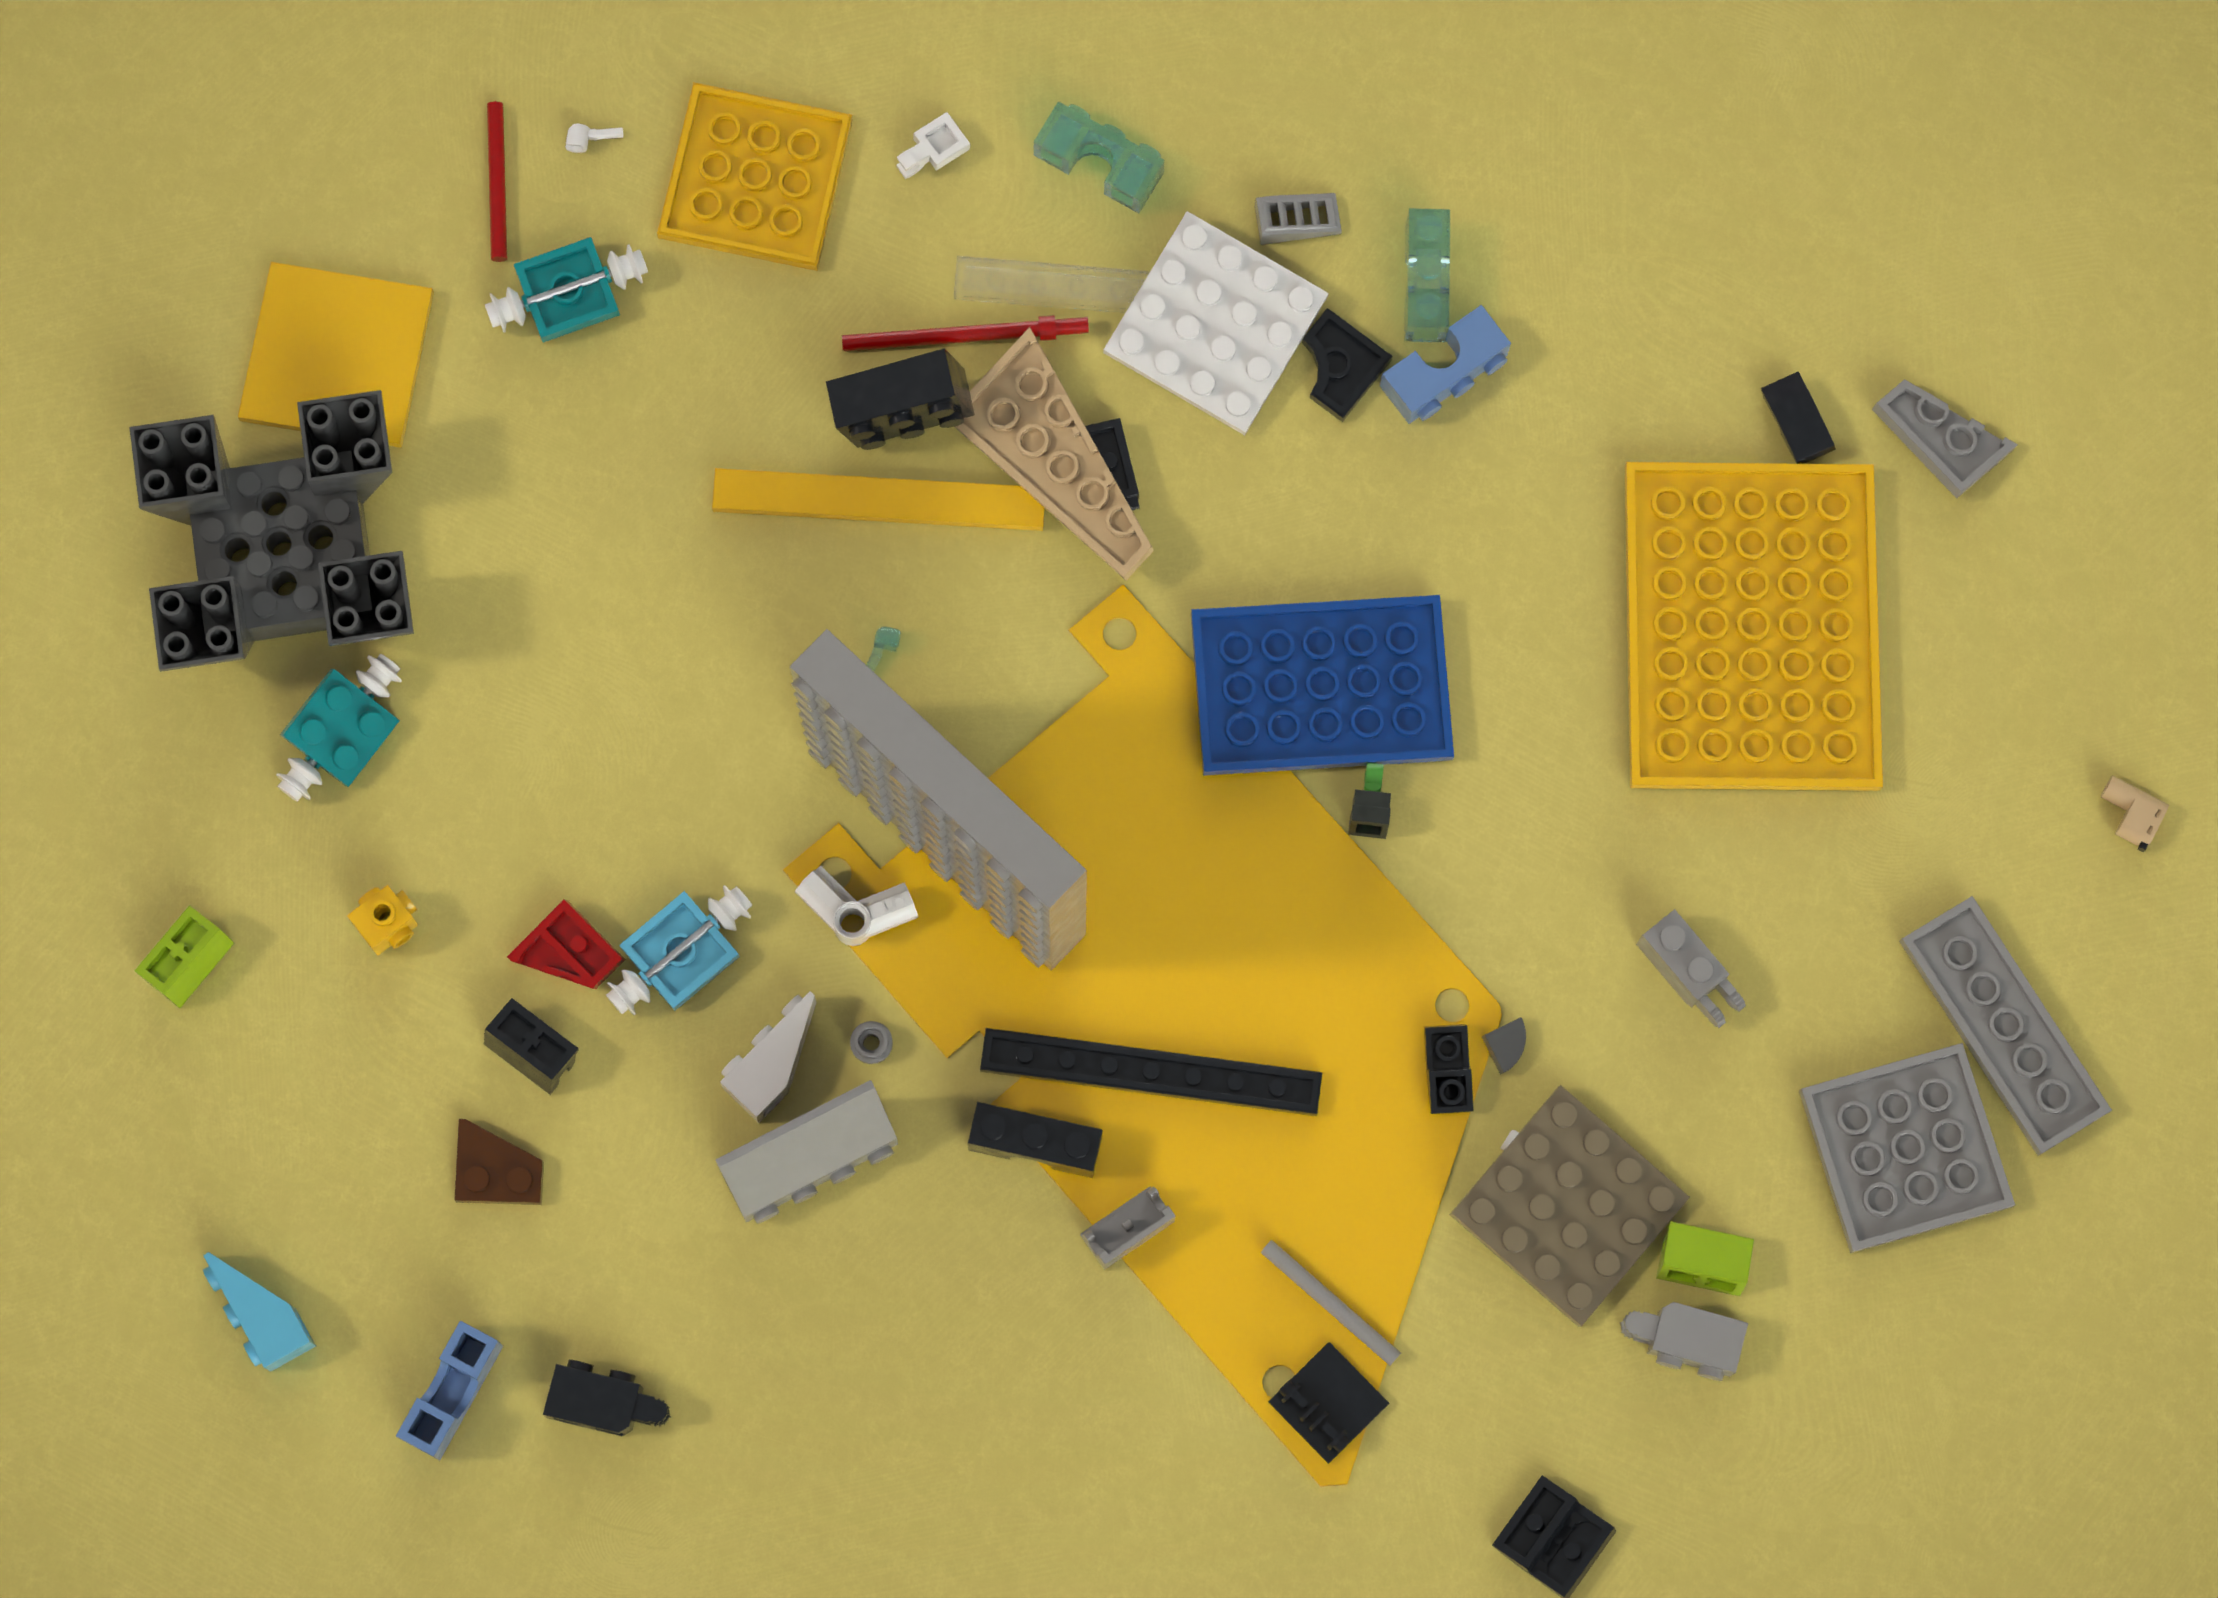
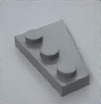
M1905 379L1878 401L1872 409L1956 498L1961 496L2018 445L2006 437L2001 440L1985 431V425L1973 418L1968 421L1949 410L1947 403Z

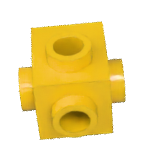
M388 885L381 890L379 887L369 890L359 899L358 903L360 906L347 915L377 956L390 946L396 949L405 944L414 935L412 930L418 926L411 915L417 911V908L403 890L395 895ZM390 915L388 919L383 920L385 916Z

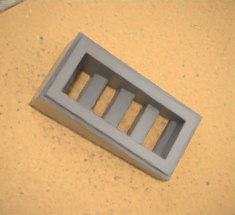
M1335 193L1275 195L1255 199L1254 207L1261 245L1338 235L1342 232ZM1318 206H1326L1328 224H1320ZM1303 208L1310 209L1311 225H1304ZM1294 210L1296 225H1288L1286 211ZM1278 212L1280 226L1272 225L1271 213Z

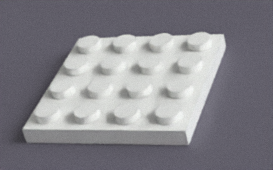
M1187 211L1103 349V353L1245 435L1329 293Z

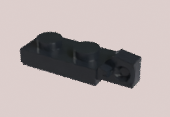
M1120 418L1085 426L1131 510L1140 509L1138 502L1139 491Z

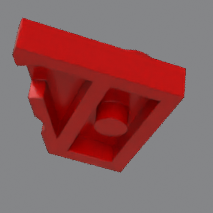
M563 899L507 956L512 962L592 989H597L626 960L566 899Z

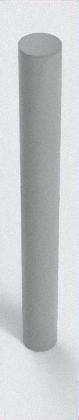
M1273 1240L1264 1247L1261 1253L1391 1366L1401 1352Z

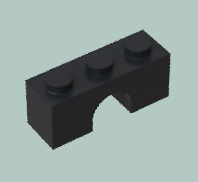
M977 1102L968 1140V1151L1009 1160L1010 1157L1030 1159L1047 1164L1053 1170L1093 1178L1103 1130Z

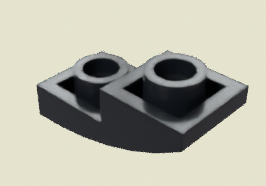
M1799 371L1761 388L1763 398L1775 418L1782 438L1796 464H1805L1836 450L1829 431Z
M1467 1025L1423 1026L1430 1113L1474 1111Z

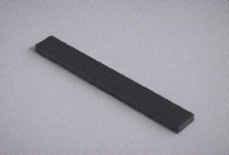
M990 1028L985 1030L980 1072L1310 1116H1317L1322 1072Z

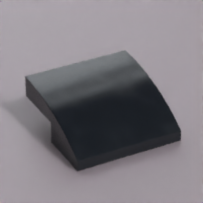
M1542 1475L1492 1546L1561 1598H1569L1614 1536L1616 1529L1581 1505L1571 1494Z

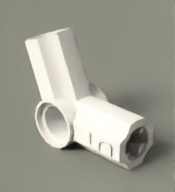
M820 866L812 871L795 890V893L835 932L839 941L849 946L861 945L869 937L918 918L914 902L905 882L856 901ZM852 914L858 915L864 920L862 929L854 933L846 932L841 927L842 920Z

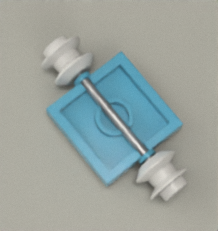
M724 885L723 891L725 896L719 901L708 898V909L711 913L708 916L701 911L684 891L619 945L640 970L638 973L640 978L635 972L623 969L622 975L624 980L621 983L615 985L607 982L611 991L606 996L621 1014L629 1010L635 1015L634 1004L639 1000L650 1003V990L645 984L648 987L653 985L671 1008L676 1011L740 957L738 952L718 930L721 928V925L724 929L736 931L735 920L739 916L751 918L747 910L752 904L737 886L730 891Z

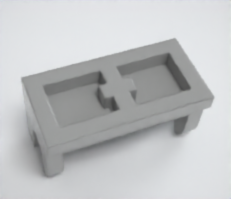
M1150 1186L1082 1232L1080 1236L1105 1270L1174 1223L1176 1216L1170 1207L1163 1203L1157 1189L1154 1186L1152 1188Z

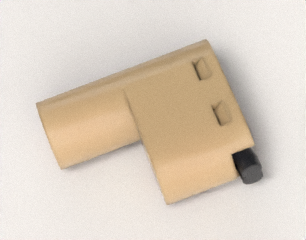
M2112 775L2101 794V798L2126 810L2115 835L2139 846L2138 850L2144 852L2155 836L2169 804Z

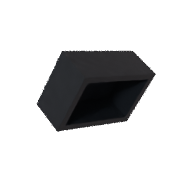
M945 348L826 381L836 429L857 448L861 447L864 450L882 447L886 444L885 440L899 436L902 439L919 437L925 433L924 429L940 425L941 428L955 427L964 423V418L975 415L965 369Z

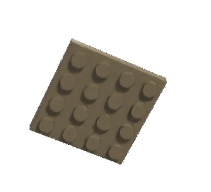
M1560 1085L1449 1215L1575 1325L1581 1327L1690 1197Z

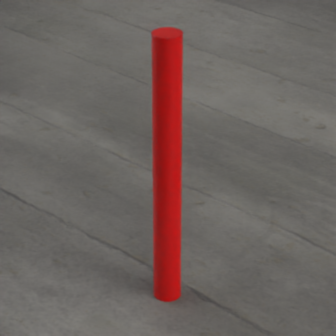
M493 101L487 103L491 260L494 262H504L507 260L504 109L502 102Z

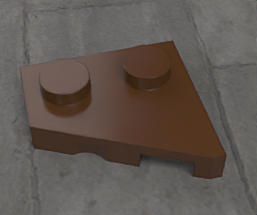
M459 1119L455 1202L542 1205L544 1162L466 1119Z

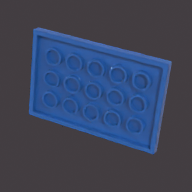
M1440 595L1191 609L1203 776L1367 766V763L1386 765L1453 760L1454 748Z

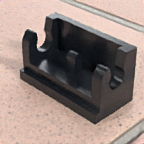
M513 998L509 1000L485 1028L484 1045L550 1095L557 1088L563 1072L572 1069L576 1054L579 1051L578 1047Z

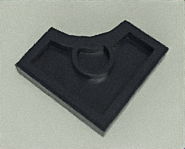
M1327 308L1302 339V344L1313 355L1318 369L1317 382L1310 394V399L1343 422L1389 365L1393 356Z

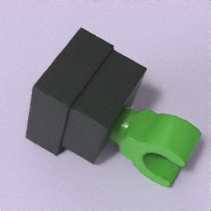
M1367 763L1364 776V790L1355 789L1348 835L1386 839L1390 822L1391 793L1381 792L1384 764Z

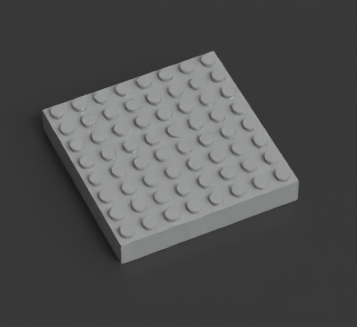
M826 629L790 665L793 679L791 685L796 691L794 696L798 700L796 705L800 709L799 716L803 719L801 723L805 729L803 734L808 739L806 741L810 748L808 753L823 768L826 769L829 765L834 767L840 776L838 781L853 796L857 797L859 793L865 796L870 804L869 810L878 820L885 825L890 821L895 824L901 833L899 838L908 848L916 854L920 850L926 853L931 860L929 866L939 877L946 882L951 878L956 881L962 889L960 895L969 905L977 911L981 907L986 909L992 917L990 923L1000 934L1007 939L1012 935L1017 938L1023 946L1021 952L1031 963L1038 968L1044 964L1052 971L1086 935L1087 870Z

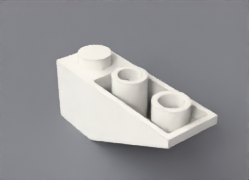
M811 991L804 998L800 995L795 996L781 1012L785 1017L774 1028L770 1025L764 1027L751 1042L755 1047L744 1058L737 1055L721 1072L724 1076L720 1081L722 1088L758 1123L789 1093L816 1006L815 995Z

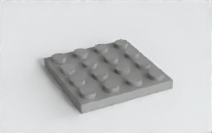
M1963 1043L1799 1090L1850 1254L2015 1206Z

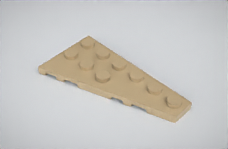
M1029 327L970 390L975 415L964 418V423L955 426V428L1126 581L1150 556L1154 549Z

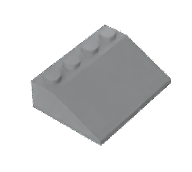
M869 1080L721 1156L715 1161L746 1223L755 1219L756 1223L759 1224L779 1213L777 1207L793 1199L794 1203L798 1204L818 1193L815 1188L816 1186L830 1179L833 1184H837L853 1176L856 1173L853 1167L867 1160L873 1165L894 1154L892 1147L898 1145V1140L872 1081Z

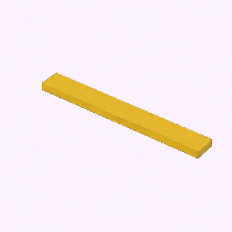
M715 468L712 502L713 512L1036 531H1043L1045 508L1021 486L723 468Z

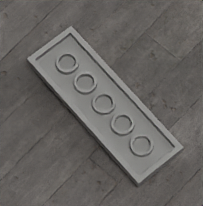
M1973 896L1899 941L2038 1156L2112 1111Z

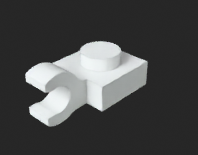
M948 112L913 133V140L917 145L897 156L899 163L896 167L905 179L920 171L927 162H930L937 171L970 150V143Z

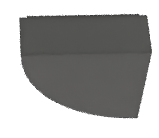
M1522 1017L1482 1036L1500 1074L1511 1069L1518 1062L1524 1051L1526 1030Z

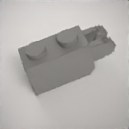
M1675 909L1644 933L1636 945L1682 1000L1691 1008L1696 1005L1715 1027L1720 1028L1726 1023L1721 1010L1707 996L1715 988L1726 1000L1727 1004L1736 1011H1741L1746 1006L1743 997L1728 981L1729 973Z
M1676 1302L1663 1307L1657 1312V1315L1647 1312L1640 1313V1311L1636 1312L1634 1310L1632 1313L1629 1312V1315H1626L1623 1321L1620 1322L1621 1333L1624 1334V1337L1626 1336L1628 1339L1633 1338V1341L1648 1344L1647 1354L1657 1356V1364L1673 1369H1681L1682 1364L1699 1368L1697 1373L1699 1376L1716 1381H1722L1724 1375L1730 1377L1736 1373L1748 1327L1747 1322Z

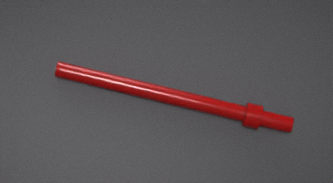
M1055 315L1038 316V321L842 335L843 351L1018 339L1029 327L1035 337H1040V341L1056 340L1058 335L1089 333L1088 317L1055 319Z

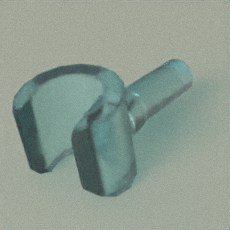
M884 626L877 630L874 648L866 664L873 672L882 658L883 650L897 652L901 637L899 629Z

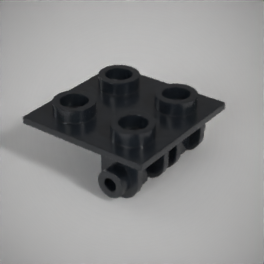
M1330 1342L1268 1401L1328 1464L1390 1404Z

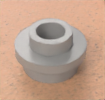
M868 1021L855 1028L850 1038V1046L858 1060L867 1064H876L888 1057L892 1050L893 1040L886 1026L879 1022ZM869 1036H874L879 1039L880 1044L875 1050H867L863 1045L864 1040Z

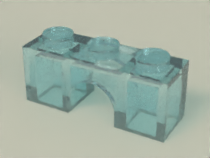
M1058 101L1034 140V156L1068 175L1077 161L1085 156L1095 155L1105 159L1112 169L1104 181V195L1138 214L1164 173L1165 160L1160 158L1161 155L1156 149L1144 143L1138 146L1126 139L1125 134L1117 127L1110 124L1100 125L1091 120L1090 115L1084 109L1074 104H1070L1068 107Z
M1409 208L1405 224L1407 290L1404 307V341L1445 342L1449 330L1450 209Z

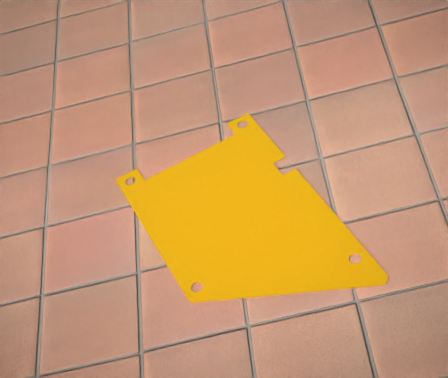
M1123 584L1068 630L1107 673L1108 677L988 778L1087 870L1086 935L1052 971L1044 964L1038 968L1031 963L1021 952L1023 946L1020 944V941L1013 935L1007 939L1000 934L990 923L992 920L990 913L983 907L977 911L969 905L960 895L962 889L959 887V884L952 878L946 882L939 877L929 866L931 860L922 850L916 854L906 847L879 869L838 823L785 867L783 871L799 887L801 882L812 871L819 868L825 860L841 858L851 868V879L843 888L856 901L905 882L914 902L918 918L869 937L861 945L849 947L946 1058L950 1057L976 1033L980 1032L985 1037L986 1028L1322 1072L1317 1116L1020 1077L1016 1083L990 1105L1103 1130L1093 1178L1053 1170L1051 1166L1038 1162L1039 1165L1092 1225L1151 1186L1152 1188L1154 1186L1157 1189L1163 1203L1169 1206L1175 1214V1222L1121 1259L1320 1487L1347 1485L1366 1427L1328 1464L1268 1403L1271 1397L1264 1391L1262 1384L1263 1376L1268 1369L1274 1366H1285L1296 1375L1328 1342L1377 1391L1379 1390L1387 1363L1269 1261L1261 1251L1273 1240L1391 1345H1394L1470 1112L1430 1113L1423 1026L1467 1025L1469 1066L1472 1072L1474 1103L1490 1054L1482 1036L1498 1029L1502 1016L1501 1007L1490 992L1290 770L1203 776L1194 662ZM1117 618L1128 620L1136 630L1134 643L1122 650L1111 648L1103 637V631L1107 623ZM854 914L846 916L841 922L842 929L850 933L858 932L864 926V920ZM1448 989L1462 992L1469 1003L1466 1016L1456 1022L1442 1019L1435 1007L1438 995Z

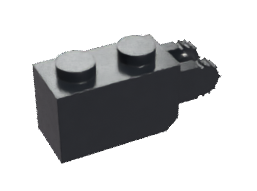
M571 1359L568 1360L567 1366L556 1364L543 1412L547 1419L621 1437L633 1430L635 1422L650 1426L654 1424L655 1427L657 1425L661 1427L671 1418L670 1407L664 1403V1400L661 1401L660 1398L656 1400L655 1397L642 1394L643 1387L640 1384L634 1383L635 1375L610 1370L608 1377L592 1373L594 1365Z

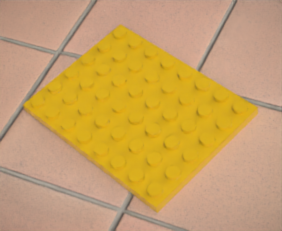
M1626 462L1625 522L1630 788L1880 791L1883 788L1874 464Z

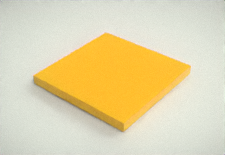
M693 82L657 231L658 238L818 271L853 116L837 111Z
M271 262L238 412L239 421L301 431L297 402L381 390L389 446L402 448L434 296L433 289Z

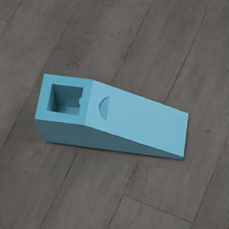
M208 1252L203 1255L209 1265L203 1269L204 1275L215 1292L222 1289L229 1304L223 1306V1309L235 1329L242 1326L249 1341L244 1343L243 1346L255 1367L262 1364L265 1369L271 1372L316 1347L299 1313L293 1306Z

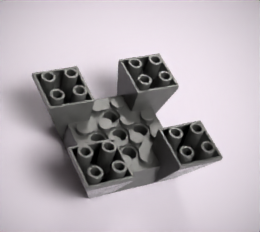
M381 390L297 402L304 457L230 468L214 415L129 427L139 508L143 511L190 525L192 528L198 581L149 588L160 672L242 660L248 655L254 641L327 630L329 646L414 634L403 551L370 555L363 503L392 473ZM274 504H286V508L281 514L275 516L268 515L269 509ZM330 536L333 538L332 543L327 548H314L316 541L321 537ZM284 542L291 543V548L286 554L280 556L273 555L277 545ZM237 550H250L246 559L239 562L231 561L233 554ZM287 582L297 583L295 590L291 594L286 596L278 595L279 588Z

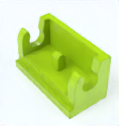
M189 905L134 971L178 1008H181L234 945V942L220 928Z
M1670 1221L1667 1234L1664 1236L1656 1279L1740 1296L1748 1282L1754 1239Z

